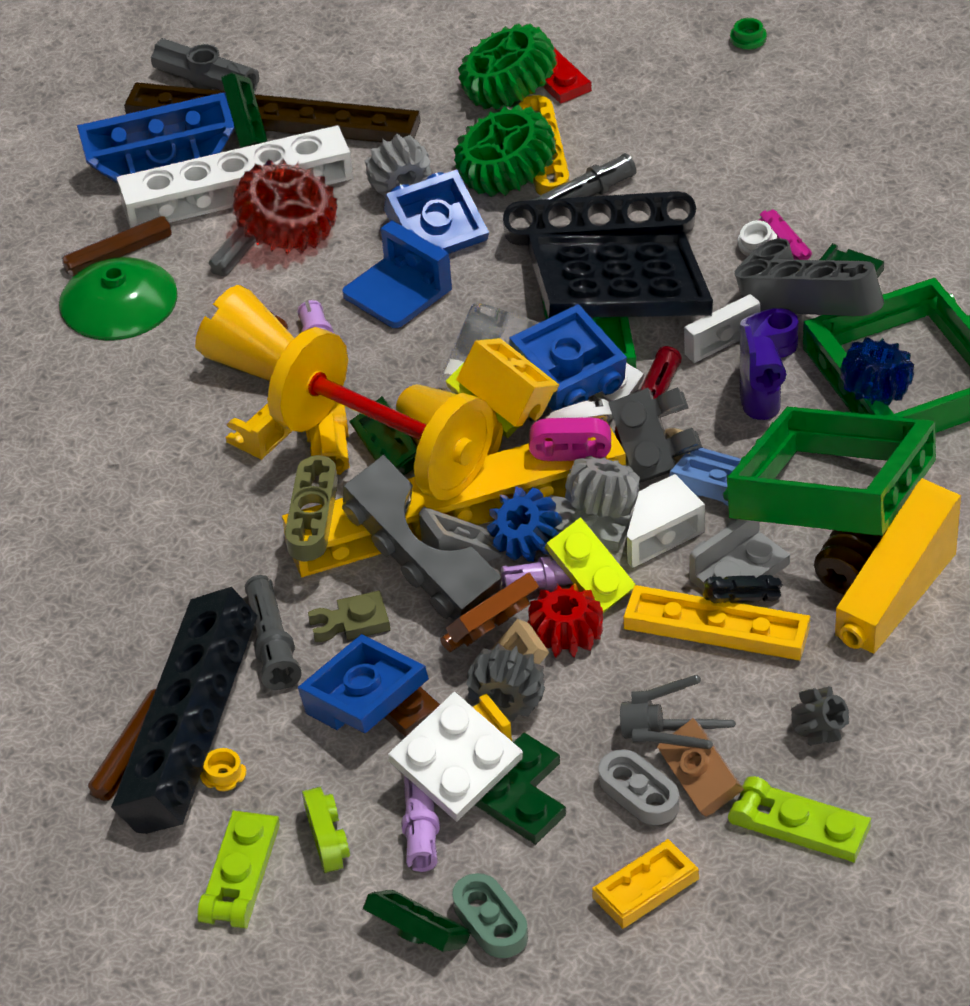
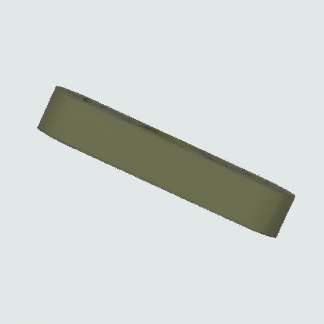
M322 455L310 456L302 460L297 467L285 537L289 555L299 561L315 560L321 557L327 548L338 486L336 465L329 457ZM317 475H320L318 481L319 487L312 486V481L316 478ZM309 503H318L323 506L316 512L309 513L301 510L304 505ZM305 529H311L312 535L309 536L308 541H304Z

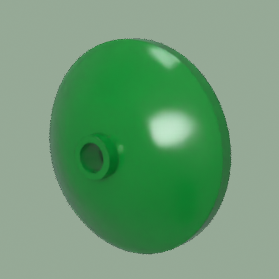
M111 258L96 262L78 272L62 290L59 299V309L64 322L75 332L93 339L121 340L144 334L165 321L175 308L178 292L173 277L159 265L139 258Z

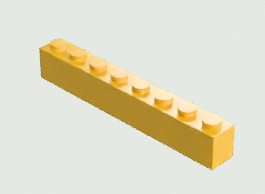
M611 429V450L605 458L611 461L618 460L619 464L626 466V453ZM590 437L588 438V440L593 441L596 440V438ZM545 438V441H552V439ZM529 443L486 456L483 466L472 483L460 495L447 501L435 499L422 493L415 483V477L408 478L407 480L413 487L411 505L405 515L406 522L412 533L422 542L419 512L423 507L475 525L494 521L490 516L489 509H500L502 507L500 495H506L509 499H512L515 487L522 488L526 494L533 487L539 489L543 497L554 495L565 498L566 479L574 461L540 460L531 454ZM343 498L335 500L325 553L312 561H299L293 558L301 578L382 554L375 547L371 539L372 535L362 524L360 526L354 525L345 515L342 508ZM320 504L302 509V511L316 512L323 506ZM288 514L282 515L284 534L286 530ZM305 529L304 541H308L309 536L312 535L311 529Z

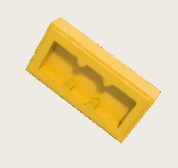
M667 839L592 888V898L624 929L699 880V868Z

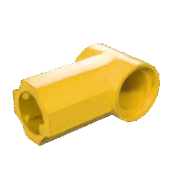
M336 402L322 421L315 427L306 430L307 443L310 442L311 456L322 455L332 459L336 465L337 475L350 468L346 438H349L345 406Z

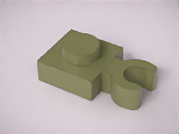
M380 590L336 600L337 610L331 611L326 608H317L308 612L310 625L326 624L323 627L313 629L315 642L328 641L339 632H345L348 641L356 639L361 634L369 636L391 631L390 621Z

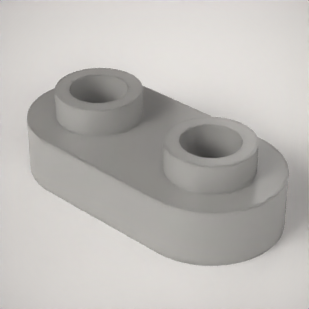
M615 750L606 754L601 759L598 767L600 787L638 820L649 825H662L675 818L679 811V790L668 777L639 754L630 750ZM623 775L628 776L630 779L618 781L615 778ZM652 802L662 803L657 806L649 805Z

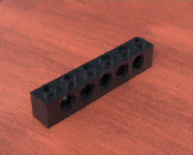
M232 586L190 599L111 806L136 833L148 834L183 825L258 616Z

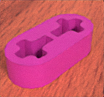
M599 418L541 419L530 427L529 449L535 458L543 461H575L580 458L585 459L588 456L601 459L611 450V429L604 420ZM594 437L596 440L591 441L588 438ZM545 438H551L552 441H545Z

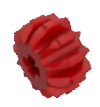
M556 583L553 592L540 589L538 599L530 601L528 623L547 649L551 647L555 658L560 655L562 649H568L569 653L575 658L578 646L591 651L594 640H601L603 608L600 605V601L595 600L592 590L580 592L576 583L569 589H562Z

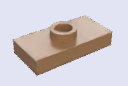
M694 718L673 733L710 740L701 725ZM664 743L657 745L664 759L700 813L705 817L716 812L744 790L714 744L711 749Z

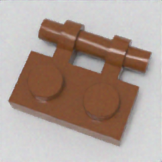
M530 572L447 626L445 629L448 633L440 638L442 646L449 652L454 651L463 644L468 647L494 629L496 625L500 626L529 606L531 603L527 596L539 588Z

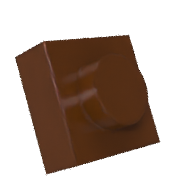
M419 687L384 718L406 737L440 704L422 687Z

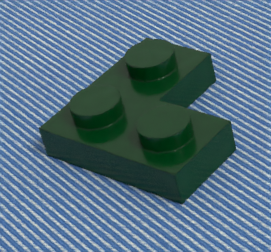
M524 732L513 742L523 751V759L489 790L475 806L536 845L566 816V806L536 788L560 764V754Z

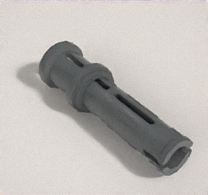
M265 575L253 576L246 582L245 592L248 596L250 607L258 615L255 622L258 638L255 642L254 650L256 657L263 665L260 672L262 683L271 690L293 687L302 676L300 664L293 658L295 650L294 640L283 629L272 580H269Z

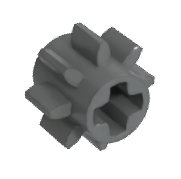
M830 686L799 692L802 703L791 707V720L795 732L803 737H808V745L810 746L824 742L840 741L842 738L839 729L849 724V710L845 700L838 695H833L832 687Z

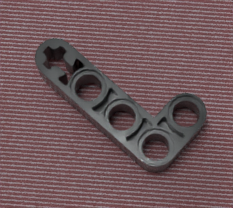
M773 239L760 244L734 271L742 298L749 294L755 297L760 302V312L772 308H783L795 314L865 316L878 311L884 305V298L873 263L867 261L794 260L789 241L786 239Z

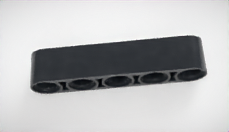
M680 191L517 201L507 206L504 211L503 227L506 239L510 243L520 246L528 245V234L685 232L687 234L694 227L696 204L689 194ZM678 208L686 211L688 217L678 221L670 218L668 212ZM643 211L649 218L645 222L635 223L628 216L632 212ZM602 213L608 216L610 220L604 225H595L589 219L594 214ZM556 216H565L571 221L566 227L557 228L550 223L551 219ZM518 218H525L531 222V225L525 230H516L511 226V223Z

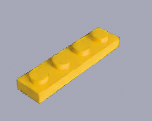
M634 585L623 617L624 629L799 661H801L810 630V615L735 602L731 603L730 601L726 603H713L711 600H706L701 596Z

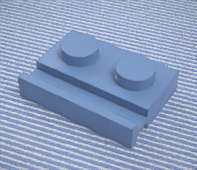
M701 448L690 452V454L686 453L671 469L669 477L676 474L697 497L704 496L722 501L728 506V501H725L723 498V492L727 489V475H730L741 459Z

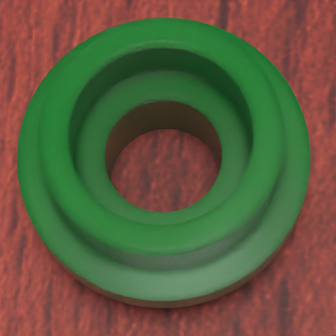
M754 18L738 20L730 32L731 43L740 49H756L764 45L767 40V32L763 28V24Z

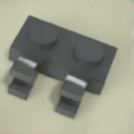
M678 387L659 395L655 399L651 390L646 388L608 402L629 465L633 472L640 477L639 483L670 473L671 469L676 465L674 457L703 448L698 432L694 431L693 428L683 430L671 438H667L661 417L689 408L684 392H680Z

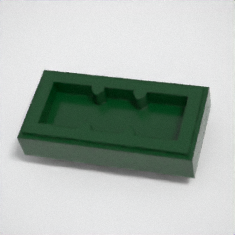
M235 73L221 77L240 148L268 142L251 79Z
M383 396L376 400V402L392 409ZM361 413L349 421L375 461L384 455L403 475L414 468L417 444L411 436Z
M395 890L368 893L362 908L397 927L396 933L401 938L416 944H424L425 942L442 952L462 949L468 942L471 934L469 929Z

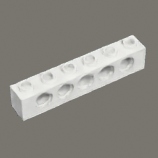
M337 125L117 177L121 204L129 227L132 228L159 216H164L168 222H174L258 202L267 194L274 198L275 196H284L353 179L350 151Z

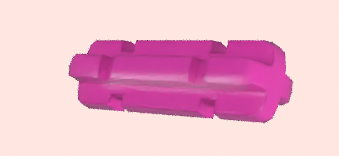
M772 209L768 212L764 210L760 213L761 218L758 221L768 223L777 234V239L781 238L789 241L794 260H808L812 256L810 248L776 210Z

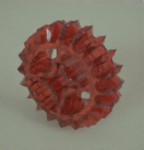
M284 158L277 165L269 159L263 166L254 164L250 171L244 172L238 186L235 187L232 208L233 214L236 215V226L244 228L245 237L255 236L257 246L263 243L270 245L271 253L276 248H282L286 255L293 248L303 254L308 246L316 249L321 240H326L330 235L331 228L335 225L338 205L337 198L334 197L333 187L326 185L325 176L315 177L313 167L307 170L300 168L299 161L294 166L288 165Z

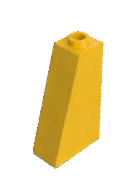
M923 478L917 483L836 607L835 636L839 637L844 644L853 649L862 648L875 654L954 558L957 550L961 495Z

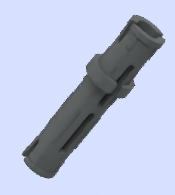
M624 153L620 157L601 166L595 164L587 168L585 174L530 200L590 197L596 193L603 195L609 192L610 186L628 177L635 176L637 173L635 163L627 153Z

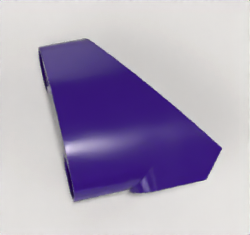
M783 308L767 309L750 315L740 322V399L744 412L753 419L767 420L773 418L781 409V385L787 375L781 358L793 354L798 347V317L790 310Z

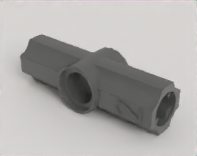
M161 38L155 44L154 52L151 56L153 68L189 79L194 88L209 90L216 88L225 91L221 77L230 73L251 79L254 93L259 82L258 70L221 58L217 47L209 44H200L191 48Z

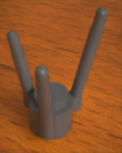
M693 675L646 691H632V701L622 702L620 707V725L624 739L632 738L633 742L650 741L711 749L713 747L711 740L662 733L663 729H679L691 719H663L661 705L653 704L651 701L700 683V676ZM695 719L703 729L732 728L736 725L734 720Z

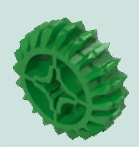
M519 23L510 29L505 26L500 32H492L488 38L480 39V44L469 49L470 54L462 58L463 64L458 68L460 85L469 100L473 101L475 106L481 105L484 110L491 107L498 110L503 105L511 107L514 102L518 100L523 102L524 98L529 94L535 95V90L538 87L546 85L545 79L554 74L553 68L557 65L555 48L540 27H533L531 24L521 26Z
M516 105L511 110L504 106L500 112L493 113L490 111L489 116L483 119L477 118V123L474 126L465 127L466 134L457 138L459 145L453 149L455 153V167L463 182L469 189L473 188L478 195L487 192L490 197L495 196L498 192L506 196L510 190L517 189L520 191L521 186L526 183L534 184L533 178L545 175L544 167L553 164L552 156L557 153L555 135L546 118L542 116L541 112H535L532 107L522 109L520 105Z

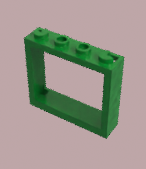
M935 277L883 294V307L872 314L865 316L821 315L804 321L803 350L851 413L935 421V433L970 421V388L894 414L841 346L929 316L970 366V315L964 313L956 303L953 294H949Z
M787 406L777 419L771 423L762 437L757 439L755 445L746 456L741 458L740 463L730 475H727V489L723 492V498L725 501H728L729 518L882 536L921 478H924L936 461L935 421ZM797 451L887 461L867 489L775 479Z

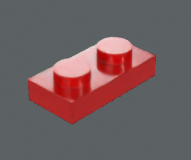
M555 48L557 65L553 68L554 74L545 79L546 85L542 87L560 104L591 92V81Z

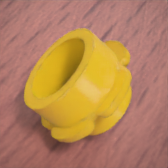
M218 748L208 753L200 778L202 783L208 788L216 787L218 791H229L236 787L237 782H242L245 779L246 767L241 764L240 757L235 751L228 748Z

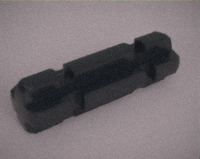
M755 575L726 576L724 579H722V576L709 577L704 581L705 589L702 593L706 600H711L713 603H726L729 600L731 603L759 602L762 598L763 601H776L781 597L780 589L783 584L779 578H774L772 575H760L757 578Z

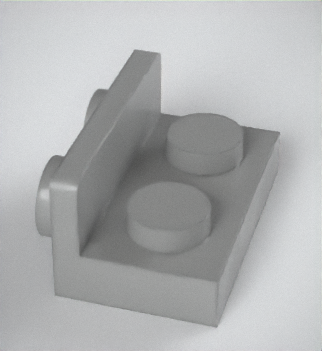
M734 519L725 529L709 540L700 542L689 555L690 581L704 591V581L709 577L722 576V579H724L726 576L755 575L756 578L760 575L774 576L790 564V554L759 532V521Z

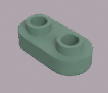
M475 873L464 876L455 884L452 891L455 914L464 926L469 929L471 935L487 954L496 958H509L519 954L526 947L528 942L527 920L494 878L486 874ZM475 900H482L485 902L480 907H474L470 905V903ZM500 933H508L511 935L508 938L496 937Z

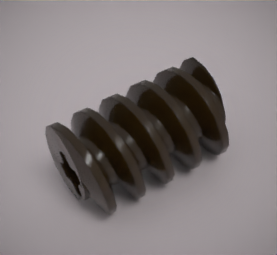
M833 530L815 557L814 568L816 575L825 586L845 595L883 535Z

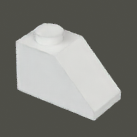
M676 474L653 483L638 493L627 532V563L632 568L705 532V504Z

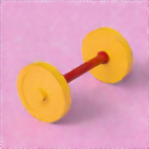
M313 327L301 332L287 345L275 365L269 382L267 397L270 415L278 425L291 431L304 432L322 421L337 402L419 440L415 455L414 475L415 483L422 493L435 499L447 501L460 495L472 483L483 466L493 435V413L486 401L470 394L459 393L448 398L435 411L426 425L343 387L347 374L348 355L346 344L339 335L326 329Z

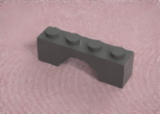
M382 455L343 486V511L354 525L360 526L362 524L372 535L371 539L375 547L384 556L388 557L391 555L401 565L402 574L412 586L416 588L421 586L431 597L432 606L443 618L447 619L450 617L455 621L499 592L502 577L472 546L453 551L439 550L424 544L412 533L406 522L405 515L411 505L413 485Z

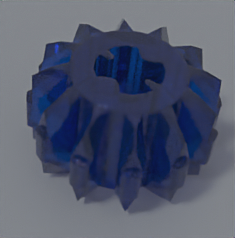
M865 337L863 342H852L846 357L842 360L840 368V378L844 381V389L849 392H855V399L857 400L862 398L869 400L871 405L875 401H880L889 406L892 400H902L914 377L913 370L915 364L910 361L911 353L899 350V343L889 344L883 338L880 341H874L869 337Z

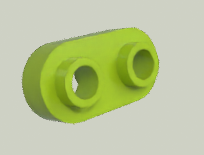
M321 786L302 791L306 816L323 872L328 873L343 869L342 859L350 857V851L344 829L336 831L334 829L333 822L339 821L333 794L324 795Z

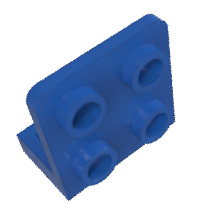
M391 220L381 227L384 259L343 288V297L391 328H400L451 291L452 282L449 253L442 247L436 246L420 237L414 231L406 229Z

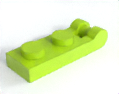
M750 776L745 779L742 785L744 790L740 793L742 798L740 801L733 803L728 814V820L731 824L855 863L871 828L870 817L773 788L764 779L756 776ZM759 805L772 808L769 814L758 811Z
M232 811L206 892L201 895L198 904V922L214 924L215 920L229 921L232 927L247 929L280 827L278 816ZM223 897L235 898L234 902L222 901Z

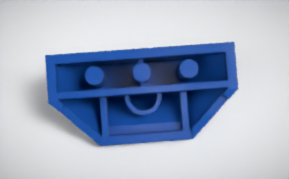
M225 92L77 125L86 163L117 184V177L221 153L235 128Z

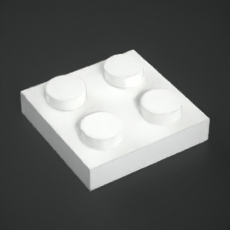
M454 691L388 753V757L392 765L457 822L523 759V751Z

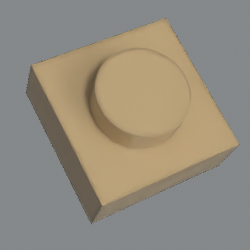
M519 619L512 624L491 649L493 650L498 643L506 650H512L517 645L519 653L523 655L534 654V663L540 664L549 654V651L531 625Z

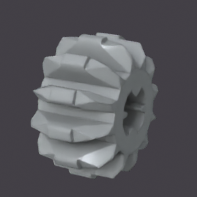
M396 134L388 142L382 139V145L379 148L370 149L372 156L364 161L367 170L365 173L368 176L367 180L372 188H375L384 198L386 193H389L395 187L402 184L412 185L424 181V178L432 173L430 169L431 161L428 158L429 154L424 146H421L411 135L402 138Z
M588 456L585 459H576L567 475L565 498L571 502L575 509H583L586 514H595L600 518L608 516L613 519L630 515L632 507L636 503L640 489V477L633 472L630 466L621 465L618 460L611 461L605 457L600 459Z

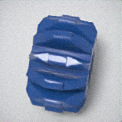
M515 487L512 499H509L506 495H500V502L503 505L500 509H489L490 516L495 521L486 526L488 533L495 537L492 541L494 547L499 552L506 551V555L513 561L518 560L523 555L527 561L534 562L537 550L544 554H549L544 547L549 540L559 534L554 528L563 523L560 514L555 512L557 508L556 503L551 497H543L542 492L533 487L527 494L522 488Z

